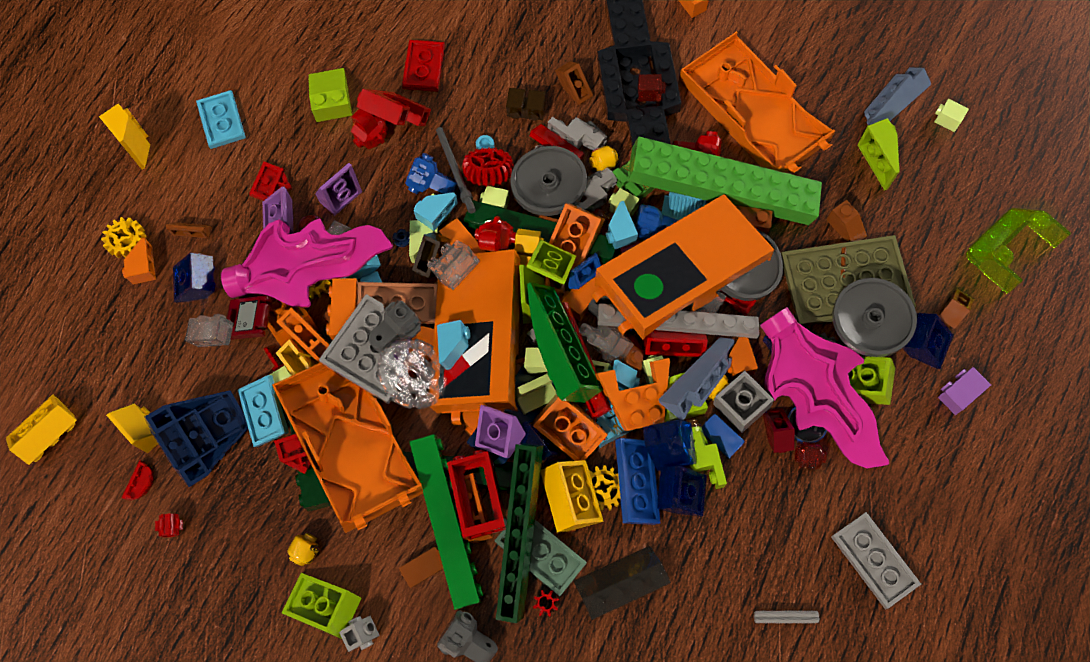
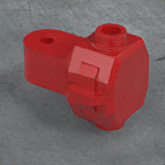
M358 108L351 116L354 122L351 133L354 136L352 141L359 148L363 146L367 149L377 147L380 143L383 144L388 131L387 121Z
M706 131V135H701L696 142L673 141V145L720 157L722 139L717 136L718 132Z
M500 216L494 217V220H488L475 230V240H478L480 250L488 252L509 249L512 247V244H515L516 232L513 231V226L506 221L500 220Z

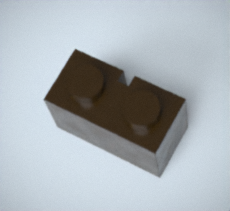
M509 88L506 103L507 117L514 119L526 118L532 121L543 120L546 103L545 91L529 90L527 98L525 97V89Z
M436 232L424 234L412 270L427 278L437 276L439 273L440 257L446 256L451 239Z

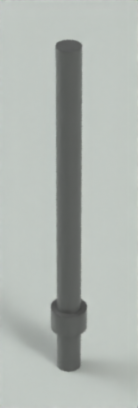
M438 127L436 132L461 192L460 198L465 203L468 212L474 213L476 209L472 202V194L466 187L443 128Z

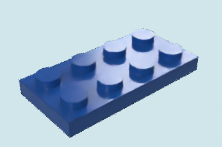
M627 438L616 439L623 523L660 524L652 441Z

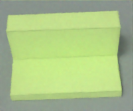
M548 374L532 380L515 390V399L524 415L548 404L556 395V390Z

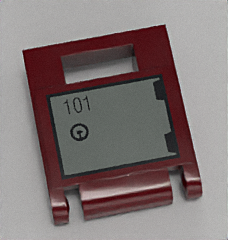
M258 296L230 300L224 337L234 340L265 336L266 332L260 329L267 328L270 305L266 303H271V297Z

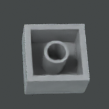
M744 371L715 396L713 405L743 433L771 408L774 399Z

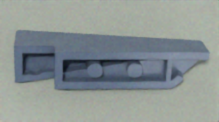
M909 67L905 74H896L864 111L868 126L886 118L891 121L931 85L924 68Z
M719 338L659 398V403L681 420L685 419L692 405L701 407L731 366L732 358L728 357V352L732 345H734V339Z

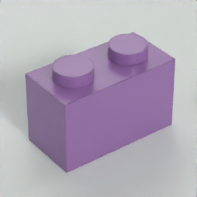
M974 367L969 371L963 369L955 376L956 382L953 384L948 382L941 388L943 393L938 398L954 415L964 410L991 386Z

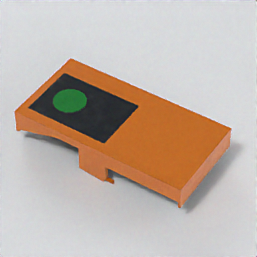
M723 194L596 269L595 286L600 288L592 294V297L598 302L602 297L607 296L626 319L617 328L620 333L624 335L626 331L634 328L643 340L648 334L688 305L693 303L692 310L696 311L712 302L713 299L719 296L716 293L717 290L766 260L770 261L774 248Z

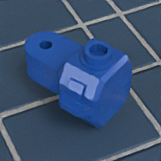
M426 153L415 158L406 179V185L409 186L408 190L415 194H419V191L423 192L428 188L442 194L454 193L457 186L455 179L438 172L437 163L433 161L431 155Z
M641 204L633 224L638 233L637 237L646 240L679 220L663 215L660 209Z

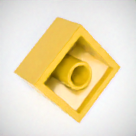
M132 404L106 415L135 447L149 453L158 445L144 417L150 413L146 407L140 408L136 404Z

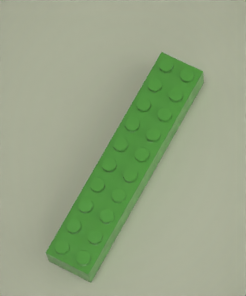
M638 137L632 147L627 178L629 182L707 201H713L725 194L734 205L773 211L772 217L810 225L819 217L822 185L820 181L643 137Z

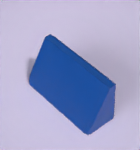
M594 253L570 271L569 289H579L596 276V269L601 266L597 253Z
M715 413L702 426L705 437L711 443H716L717 448L728 459L745 443Z

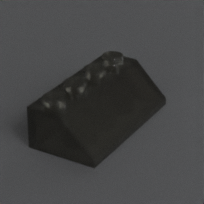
M651 546L645 547L573 581L591 621L662 589L671 583L661 561Z

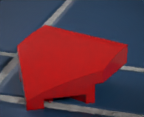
M263 161L249 196L264 201L281 187H285L287 191L292 190L283 168Z
M294 434L275 440L274 443L279 460L306 474L311 463L297 435Z

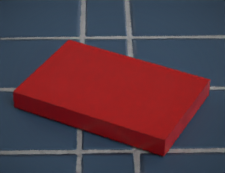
M409 40L402 89L438 92L445 49L444 42Z

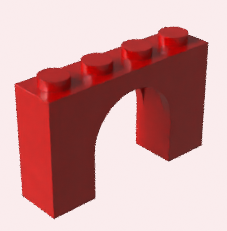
M362 89L357 97L358 103L356 107L395 125H404L405 121H408L417 126H425L431 112L430 108L394 92Z

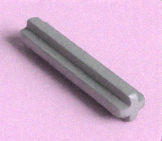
M755 611L754 621L755 623H818L819 613L818 611Z

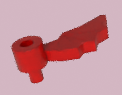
M267 347L264 348L267 356L274 364L272 368L274 372L285 366L284 364L279 366Z

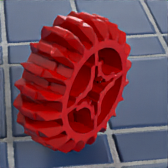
M482 147L480 150L475 149L474 152L470 151L468 155H465L462 163L463 174L467 181H471L472 184L486 185V187L488 185L494 186L495 184L501 185L502 182H507V179L511 178L513 161L508 152H504L503 149L497 150L496 147L494 149L490 147L484 149Z

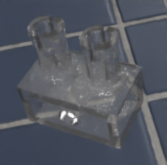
M458 240L452 245L449 243L444 244L447 248L442 246L441 253L443 255L439 259L433 257L431 258L433 263L431 261L427 263L428 268L440 282L452 290L480 262L470 247Z
M583 323L579 329V333L587 337L588 343L594 345V350L603 354L602 358L609 363H613L614 360L623 362L634 345L615 326L598 325L597 328Z

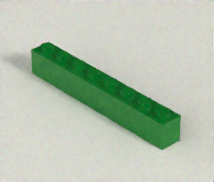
M433 434L409 441L454 610L479 603L482 600L481 596H484L481 583L477 584L475 575H478L475 562L471 563L469 554H472L470 542L465 541L462 536L456 503L452 493V484L447 475V471H449L448 461L446 458L443 459L441 453L444 450L442 440Z

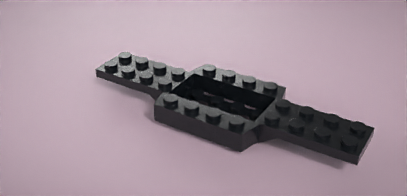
M606 0L613 46L597 51V62L607 120L626 122L632 147L638 137L671 144L666 116L680 112L681 98L670 44L650 41L643 0ZM650 55H651V61H652V66H653V71H654V76H655V81H656V86H657V91H658L660 106L657 105V100H656V95H655V90H654V85H653V80H652V75H651V69H650V64H649ZM637 68L640 70V73L633 75L630 73V70ZM638 98H643L646 101V103L644 105H638L636 103V100Z

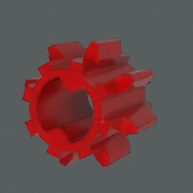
M178 514L159 515V521H155V531H158V537L179 536V530H183V520H180Z
M541 590L542 596H534L538 604L534 605L533 609H540V617L543 613H547L551 617V610L558 611L554 603L558 602L559 599L552 598L553 591H550L547 595ZM543 598H546L547 601H552V606L549 609H545L544 606L540 607V601Z

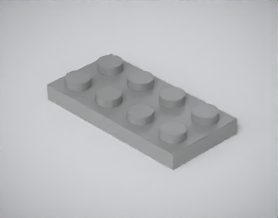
M867 512L831 536L885 609L890 608L921 585Z

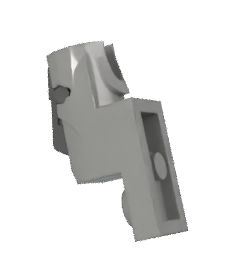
M554 117L548 121V129L578 149L583 145L594 150L604 147L607 143V135L592 121L584 122L579 118H575L568 126L563 121L557 120Z
M608 167L587 176V187L581 199L582 202L577 203L575 206L592 213L607 203V192L617 184L615 175Z

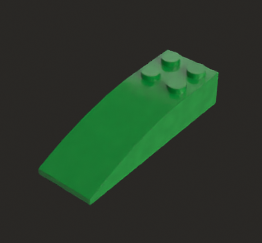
M529 282L527 288L533 329L538 348L548 371V377L556 388V394L561 401L586 403L603 391V388L595 377L592 365L555 288Z

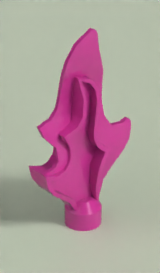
M279 219L269 223L261 231L251 253L243 264L234 265L222 270L221 281L225 292L231 298L247 294H261L273 297L292 307H310V286L320 280L351 276L358 272L375 255L392 249L393 245L381 229L370 225L360 226L340 235H331L325 230L321 219L310 222L302 231L289 234L290 226Z
M788 307L763 322L760 326L772 342L771 359L764 379L765 391L774 401L781 395L790 397L796 406V424L799 431L812 426L823 427L831 434L841 452L851 463L864 468L888 465L889 460L880 445L876 418L873 411L852 388L849 381L848 373L857 365L863 364L864 359L852 349L825 340L810 332L797 322Z

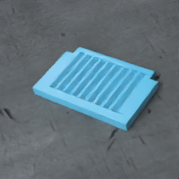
M669 192V196L665 195L662 214L680 220L708 203L703 199Z

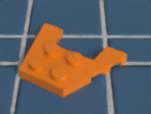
M669 358L650 362L653 383L619 390L615 370L595 373L597 381H600L603 392L609 398L613 406L612 409L624 431L664 422L666 408L658 400L667 391Z

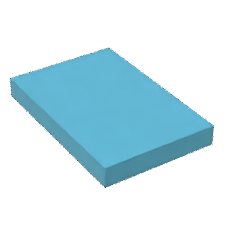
M231 90L196 101L210 149L246 138Z
M267 375L237 390L253 447H259L289 433L281 403L272 386L275 384L272 375Z

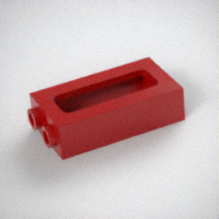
M478 450L473 452L471 456H456L452 458L453 461L447 462L463 538L471 540L506 530L507 518L492 455L488 451ZM483 467L495 520L475 525L464 473L471 469Z

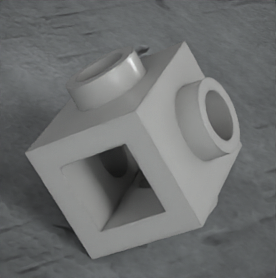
M361 616L356 617L348 622L350 626L339 632L348 652L358 647L364 650L373 645V639L380 636L371 616L364 619Z

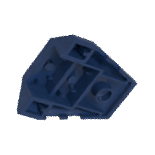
M230 390L163 405L144 416L157 443L188 487L208 476L212 468L248 429L244 412Z

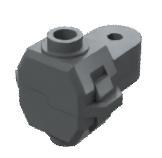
M403 301L391 302L385 308L384 320L370 332L369 342L375 351L386 352L398 340L416 336L421 331V321Z
M461 610L457 611L451 618L437 643L442 653L451 655L454 658L465 655L474 662H490L498 651L496 643L477 630V621L473 616Z

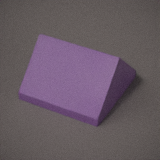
M281 187L262 202L263 229L269 223L280 219L290 226L289 234H293L292 199L287 189Z
M480 405L475 446L502 457L510 458L515 451V445L520 444L525 437V431L516 416Z

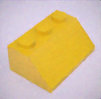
M117 104L99 117L143 170L146 166L150 144L146 140L149 136L141 128L127 108L123 110Z
M53 394L6 437L8 448L26 464L30 465L33 461H38L49 446H54L64 432H69L75 426L77 420L74 414Z
M586 460L557 462L540 471L557 532L572 531L603 522Z

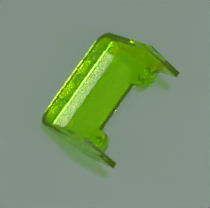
M1011 208L967 250L968 260L1007 294L1020 284L1023 279L1008 267L1012 263L1014 255L1006 245L1025 226L1028 225L1054 248L1071 234L1069 230L1045 211Z

